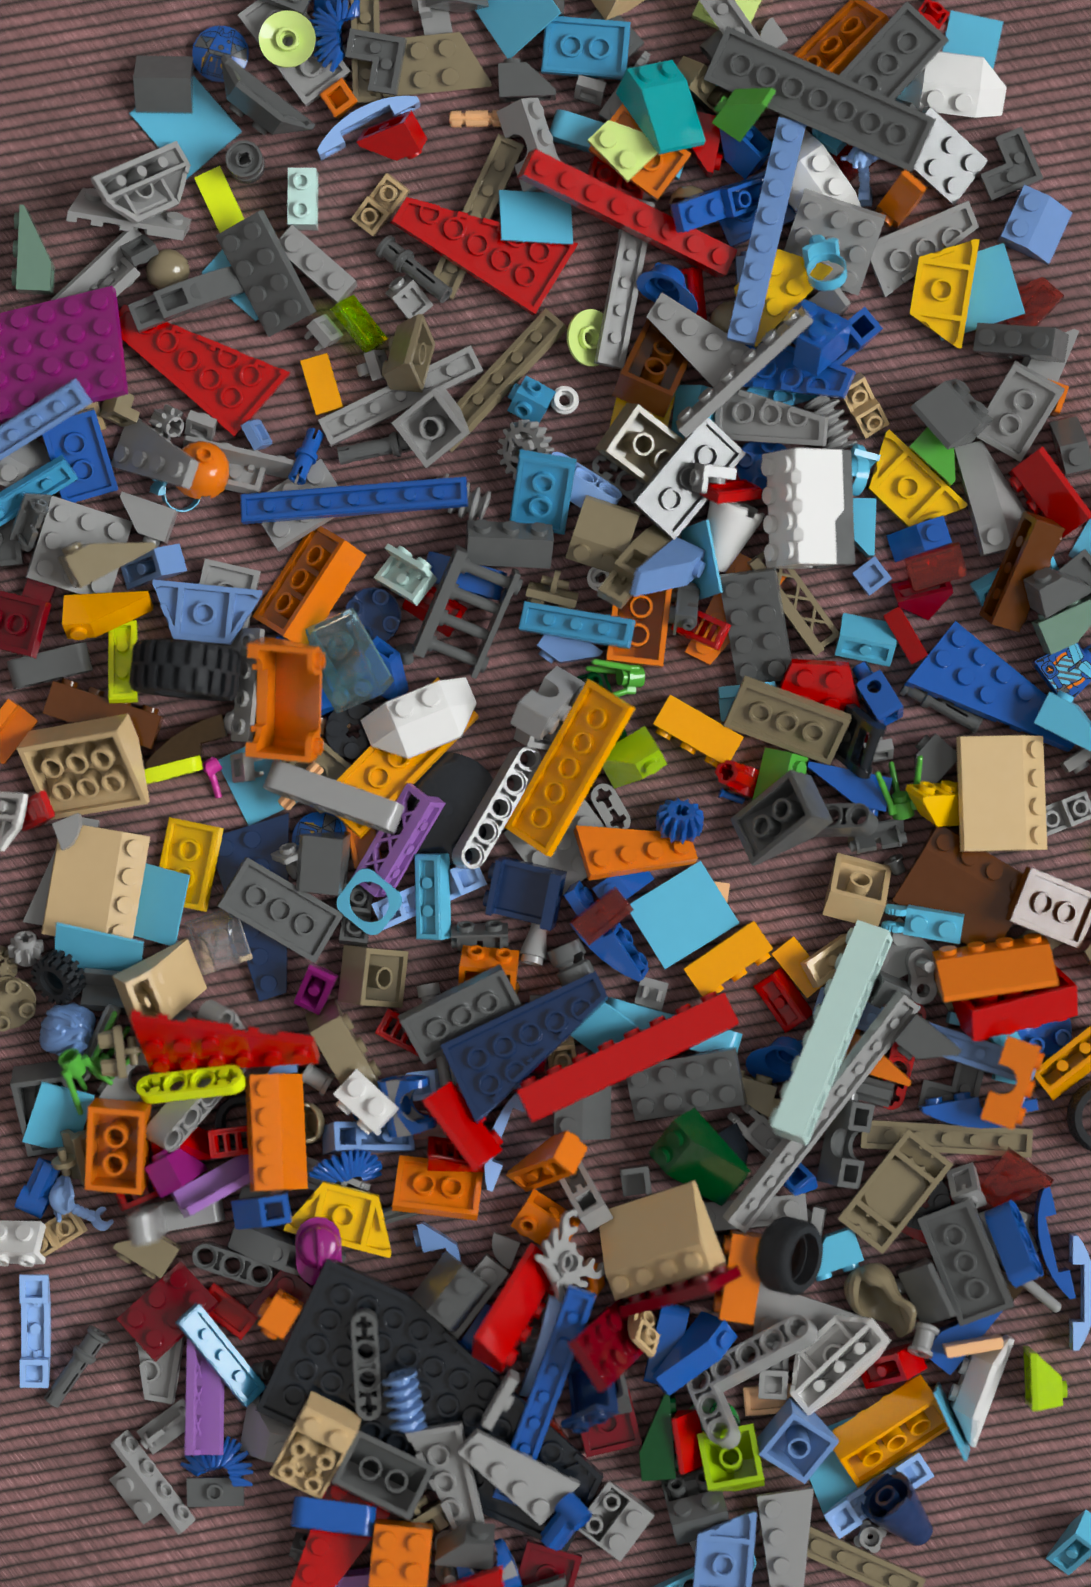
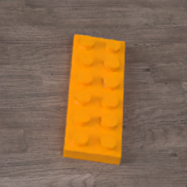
M437 677L432 683L441 680ZM475 711L472 712L464 732L479 718ZM458 739L410 759L370 746L336 781L396 802L406 784L412 783L414 785ZM337 816L360 839L371 829L370 827Z
M588 679L504 828L544 855L552 857L635 708L599 684Z

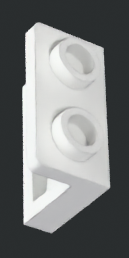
M358 1069L333 1093L339 1099L336 1105L347 1115L353 1112L359 1118L356 1124L368 1135L373 1131L379 1136L382 1133L380 1129L399 1110Z
M0 1220V1266L19 1264L25 1267H33L34 1264H45L46 1258L40 1253L46 1226L41 1221Z

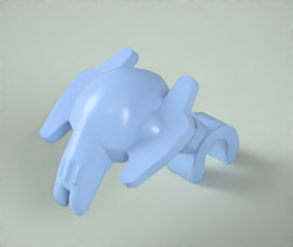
M853 147L848 155L841 156L840 159L852 163L853 168H858L860 182L858 199L861 207L872 206L869 166L881 158Z
M61 1175L57 1178L49 1194V1203L53 1208L57 1222H61L62 1215L71 1212L82 1219L91 1221L92 1225L100 1231L107 1230L114 1223L113 1219L103 1221L100 1218V1215L107 1210L105 1207H100L94 1211L80 1206L78 1203L75 1204V1195L70 1177Z

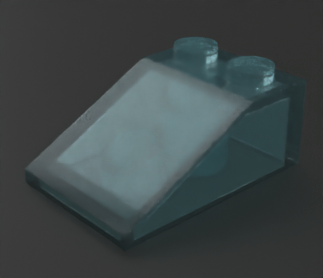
M353 607L314 624L305 630L309 644L320 647L322 653H325L326 663L322 670V688L337 714L383 694L395 681Z

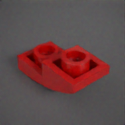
M592 157L587 175L633 198L642 200L644 191L630 181L627 183L613 168L598 157Z

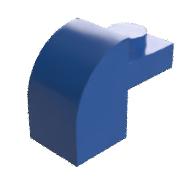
M866 307L862 308L848 320L852 322L847 350L834 360L833 363L842 365L872 341L883 329Z

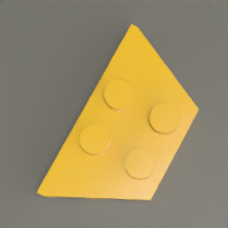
M973 239L948 247L941 251L921 256L918 259L910 315L958 349H962L980 239Z
M777 249L754 345L755 348L762 342V338L767 332L775 329L789 311L815 289L808 282L807 269L805 268L803 257ZM818 263L810 275L816 280L823 281L832 272L833 268L829 265ZM739 283L733 289L735 296H737Z
M890 429L885 433L879 455H881L880 460L876 462L868 490L907 527L954 513L968 505Z
M326 1181L321 1183L294 1214L292 1222L287 1223L283 1230L296 1234L301 1224L306 1220L314 1217L327 1218L339 1229L341 1246L390 1258L392 1253L380 1196Z

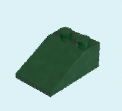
M695 1108L673 1119L648 1152L667 1175L682 1184L695 1181L699 1193L720 1206L728 1201L751 1172Z

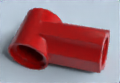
M728 759L722 764L717 765L715 774L718 777L719 783L730 787L729 790L753 799L760 770Z

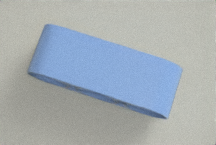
M553 452V453L551 454V455L569 457V456H567V455H565V454H563V453H561V452ZM576 461L570 502L582 509L585 497L588 495L617 505L622 497L621 491Z

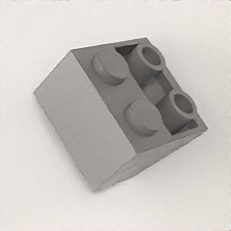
M608 1481L588 1507L593 1514L591 1519L578 1531L621 1562L655 1516L654 1510L632 1493Z

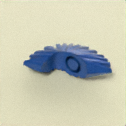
M328 0L325 3L329 14L318 7L316 10L320 15L312 14L317 20H309L318 25L313 26L316 38H321L315 43V47L321 48L313 55L314 57L320 56L317 60L318 62L324 60L322 63L324 68L332 63L331 72L335 71L345 57L342 46L341 26L344 21L359 17L360 0H354L350 8L349 0H343V3L342 0H337L336 10Z
M355 1149L353 1152L352 1150H348V1152L341 1151L340 1157L333 1154L331 1155L332 1160L323 1159L308 1174L309 1177L329 1183L347 1182L349 1179L360 1176L363 1181H368L382 1176V1173L379 1171L383 1167L381 1161L377 1160L378 1156L376 1154L371 1155L370 1151L365 1152L363 1149L361 1151Z
M227 1436L224 1442L223 1455H185L190 1464L184 1462L180 1464V1466L197 1477L209 1471L226 1468L228 1469L227 1472L233 1487L253 1485V1483L241 1477L253 1474V1470H247V1468L253 1466L252 1463H239L249 1453L245 1451L238 1454L242 1444L240 1442L236 1444L237 1440L234 1438L230 1442V1436Z

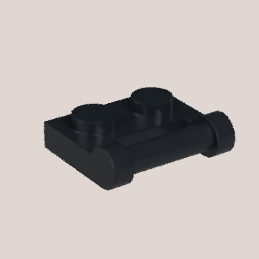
M846 704L844 712L851 714V721L834 757L856 776L869 779L873 771L871 765L880 737H883L885 734L886 725L872 719L856 704ZM867 732H868V733H869V737H868V740H867V743H866V746H865V749H864V752H863L861 761H859L858 759H859V756H860V753H861V750H862V746H863V743H864L866 734H867Z

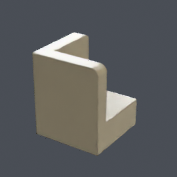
M128 393V395L104 400L99 416L121 427L137 423L140 412L131 408L134 396Z

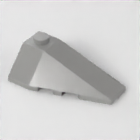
M982 440L954 447L980 557L1007 551L1021 516L1026 510Z

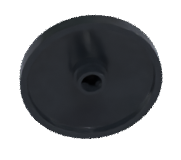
M445 752L414 784L425 795L439 797L446 803L416 854L448 853L450 865H455L452 861L453 849L494 780L480 763L462 754ZM413 794L407 800L408 812L414 811L420 801ZM496 800L492 807L497 815L500 812V804ZM400 818L395 835H399L403 830L402 818ZM481 825L478 830L479 836L484 839L486 828L484 825ZM467 849L464 855L466 862L473 858L472 852Z

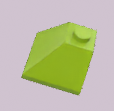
M644 726L617 742L602 768L615 789L658 772L660 768L667 765V762Z
M1023 1346L1025 1403L1032 1411L1063 1406V1398L1068 1396L1067 1382L1062 1381V1377L1029 1346Z
M753 1424L738 1426L741 1438L738 1445L732 1449L720 1447L708 1438L706 1432L697 1434L708 1491H740L765 1486ZM727 1428L721 1431L720 1439L726 1436Z

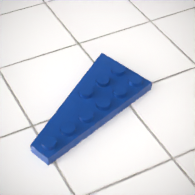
M956 621L949 627L904 684L910 688L916 687L928 692L927 695L934 698L940 697L950 701L956 707L990 721L1004 723L1010 726V729L1017 732L1023 731L1033 736H1043L1044 743L1063 751L1069 752L1075 745V743L1034 723L1047 695Z

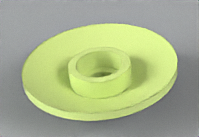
M286 10L274 13L266 19L259 32V45L263 55L268 61L279 67L291 68L301 65L311 56L315 48L316 35L312 24L305 16L295 11ZM291 37L293 39L292 45L285 46L283 44L284 38Z
M587 309L580 311L572 318L567 330L569 351L576 361L585 366L599 365L594 363L603 319V313L598 310Z

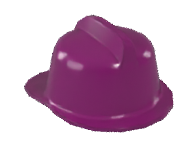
M314 1217L301 1224L296 1232L295 1239L297 1270L304 1281L315 1285L327 1258L342 1262L341 1236L336 1225L327 1218Z

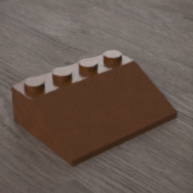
M936 826L930 832L891 902L902 906H908L909 904L965 914L960 942L966 946L975 941H981L984 944L992 943L1004 937L1013 922L1005 918L1023 873L986 851L961 852L960 836L943 826Z

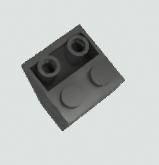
M704 1468L677 1475L676 1479L661 1480L677 1545L697 1540L698 1532L730 1520L723 1492L708 1491Z

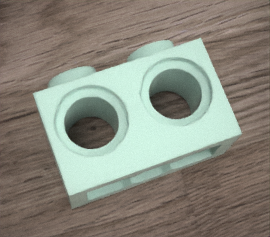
M288 168V227L293 225L298 230H318V172L316 168Z

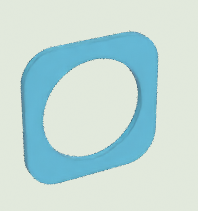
M368 868L359 870L337 898L338 910L369 935L379 934L402 904L400 893L377 873ZM373 882L381 886L386 892L389 906L387 913L382 919L374 922L364 921L352 911L350 895L353 888L359 883Z

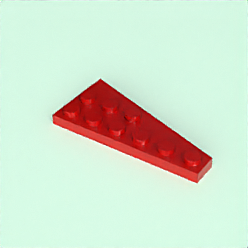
M409 197L404 199L390 222L533 316L538 311L579 244L573 242V245L501 241L500 222L478 218L465 212L441 208L439 205Z
M124 304L119 310L122 340L208 415L217 419V422L234 437L242 431L241 425L250 421L291 374L284 369L272 366L262 360L255 359L238 350L168 322L139 333L128 305Z
M131 1011L130 1020L151 1073H166L226 1065L250 1068L305 1065L319 1062V1051L314 1036L281 1031L275 1033V1035L259 1033L260 1028L249 1027L248 1031L232 1029L233 1024L187 1018L182 1022L169 1020V1015L158 1013L157 1018L141 1016L142 1011Z
M335 1474L321 1498L322 1500L376 1507L333 1486L332 1481ZM376 1507V1518L387 1519L391 1514ZM311 1529L291 1587H336L373 1537Z

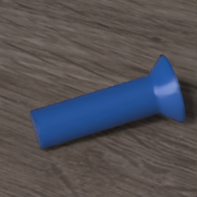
M723 787L718 795V798L723 797L739 804H743L745 800L741 796L725 791Z

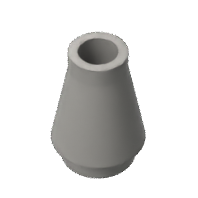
M531 923L530 930L519 952V955H521L520 962L533 966H542L543 961L547 960V930L540 929L539 924Z

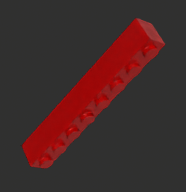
M537 149L528 152L517 176L518 179L717 278L727 275L737 253V249L697 229L677 233L673 217Z
M716 991L701 997L702 1003L694 1007L688 1003L676 1009V1015L667 1020L664 1015L649 1022L650 1028L641 1032L639 1028H635L623 1034L625 1040L614 1044L613 1040L603 1043L597 1047L599 1052L591 1056L587 1052L582 1053L571 1059L572 1065L562 1068V1065L559 1064L545 1071L547 1076L538 1081L534 1076L521 1082V1089L517 1090L516 1093L530 1123L532 1124L738 1026L739 1021L725 992L717 995Z

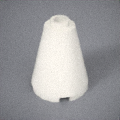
M710 500L707 520L709 519L719 573H726L761 524L765 515L764 513H757L758 509L741 501L716 504Z

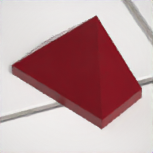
M946 571L891 584L898 607L900 606V608L928 621L953 594V588Z

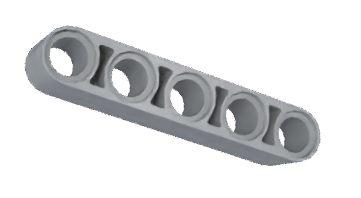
M527 746L516 747L507 755L453 849L452 861L458 868L477 869L485 862L540 765L541 755L536 748ZM523 752L528 757L526 766H523L520 761ZM509 776L514 780L512 790H509L506 785ZM496 800L500 804V812L497 815L492 807ZM481 825H484L486 828L484 839L479 836L478 830ZM467 849L473 855L472 861L469 864L464 856Z
M273 760L263 786L264 789L274 794L387 834H395L405 808L403 805L390 799L278 760Z

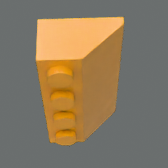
M920 1374L914 1379L906 1381L903 1386L894 1392L883 1396L877 1403L866 1410L860 1411L843 1425L835 1427L832 1432L839 1439V1443L833 1450L857 1488H859L950 1428L932 1390Z

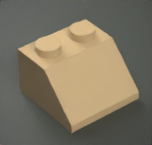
M837 853L822 915L856 923L859 920L878 927L887 901L891 877L889 866Z

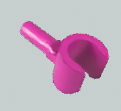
M211 757L203 763V771L209 777L215 798L217 799L221 798L222 794L215 774L222 770V767L216 758Z

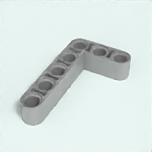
M207 1000L199 1009L198 1019L233 1024L232 1029L247 1031L233 1010L214 1000ZM240 1068V1069H241V1071L244 1073L247 1068ZM205 1078L201 1080L198 1087H206L211 1082V1079ZM223 1096L167 1102L147 1125L146 1138L169 1152L175 1151Z
M174 1199L140 1206L127 1216L132 1246L157 1242L168 1231L226 1220L222 1199L186 1218L183 1217Z
M792 1315L729 1349L722 1359L686 1384L706 1434L711 1441L724 1449H732L738 1445L741 1438L740 1430L724 1392L812 1345L818 1337V1329L815 1324L802 1315ZM805 1325L804 1333L797 1336L798 1329ZM777 1339H781L779 1346L773 1349V1343ZM756 1352L754 1360L748 1362L750 1354ZM731 1365L730 1372L723 1376L724 1369ZM706 1378L705 1386L699 1389L700 1382ZM717 1403L716 1410L709 1414L710 1407ZM727 1428L726 1436L720 1439L721 1431Z

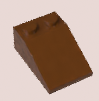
M648 318L619 375L612 396L628 403L639 404L646 411L664 418L689 362Z

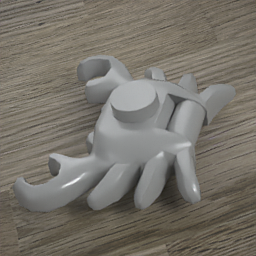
M571 1209L565 1211L561 1216L559 1230L558 1228H553L549 1235V1241L544 1240L542 1242L544 1256H534V1259L542 1266L549 1278L558 1302H563L564 1290H567L569 1284L585 1288L588 1286L586 1281L580 1280L581 1276L599 1279L605 1273L604 1262L599 1263L596 1271H594L595 1258L592 1257L588 1258L582 1266L583 1256L577 1253L576 1243L569 1242V1237L578 1231L577 1226L570 1227L569 1225L570 1217L578 1215L576 1210Z

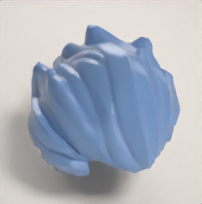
M76 1003L54 1005L50 1010L46 1011L47 1017L41 1022L39 1037L41 1048L58 1056L68 1049L75 1048L83 1055L94 1033L96 1023L94 1013Z

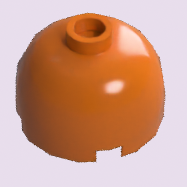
M205 441L193 442L182 448L183 451L197 460L199 465L190 489L176 486V488L184 495L194 499H201V496L213 498L223 492L229 479V461L225 453L218 446Z

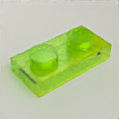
M354 294L340 301L331 309L364 353L378 348L388 340Z

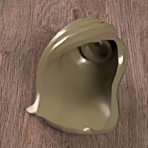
M869 1263L857 1267L848 1275L844 1283L845 1297L849 1306L856 1314L887 1323L893 1328L898 1338L905 1337L912 1332L916 1321V1308L911 1302L901 1296L890 1269L881 1263Z

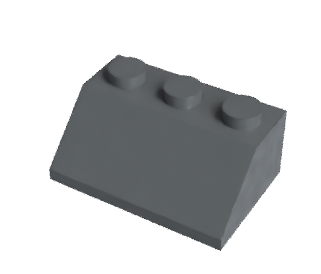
M358 1430L335 1474L332 1485L409 1522L435 1467Z

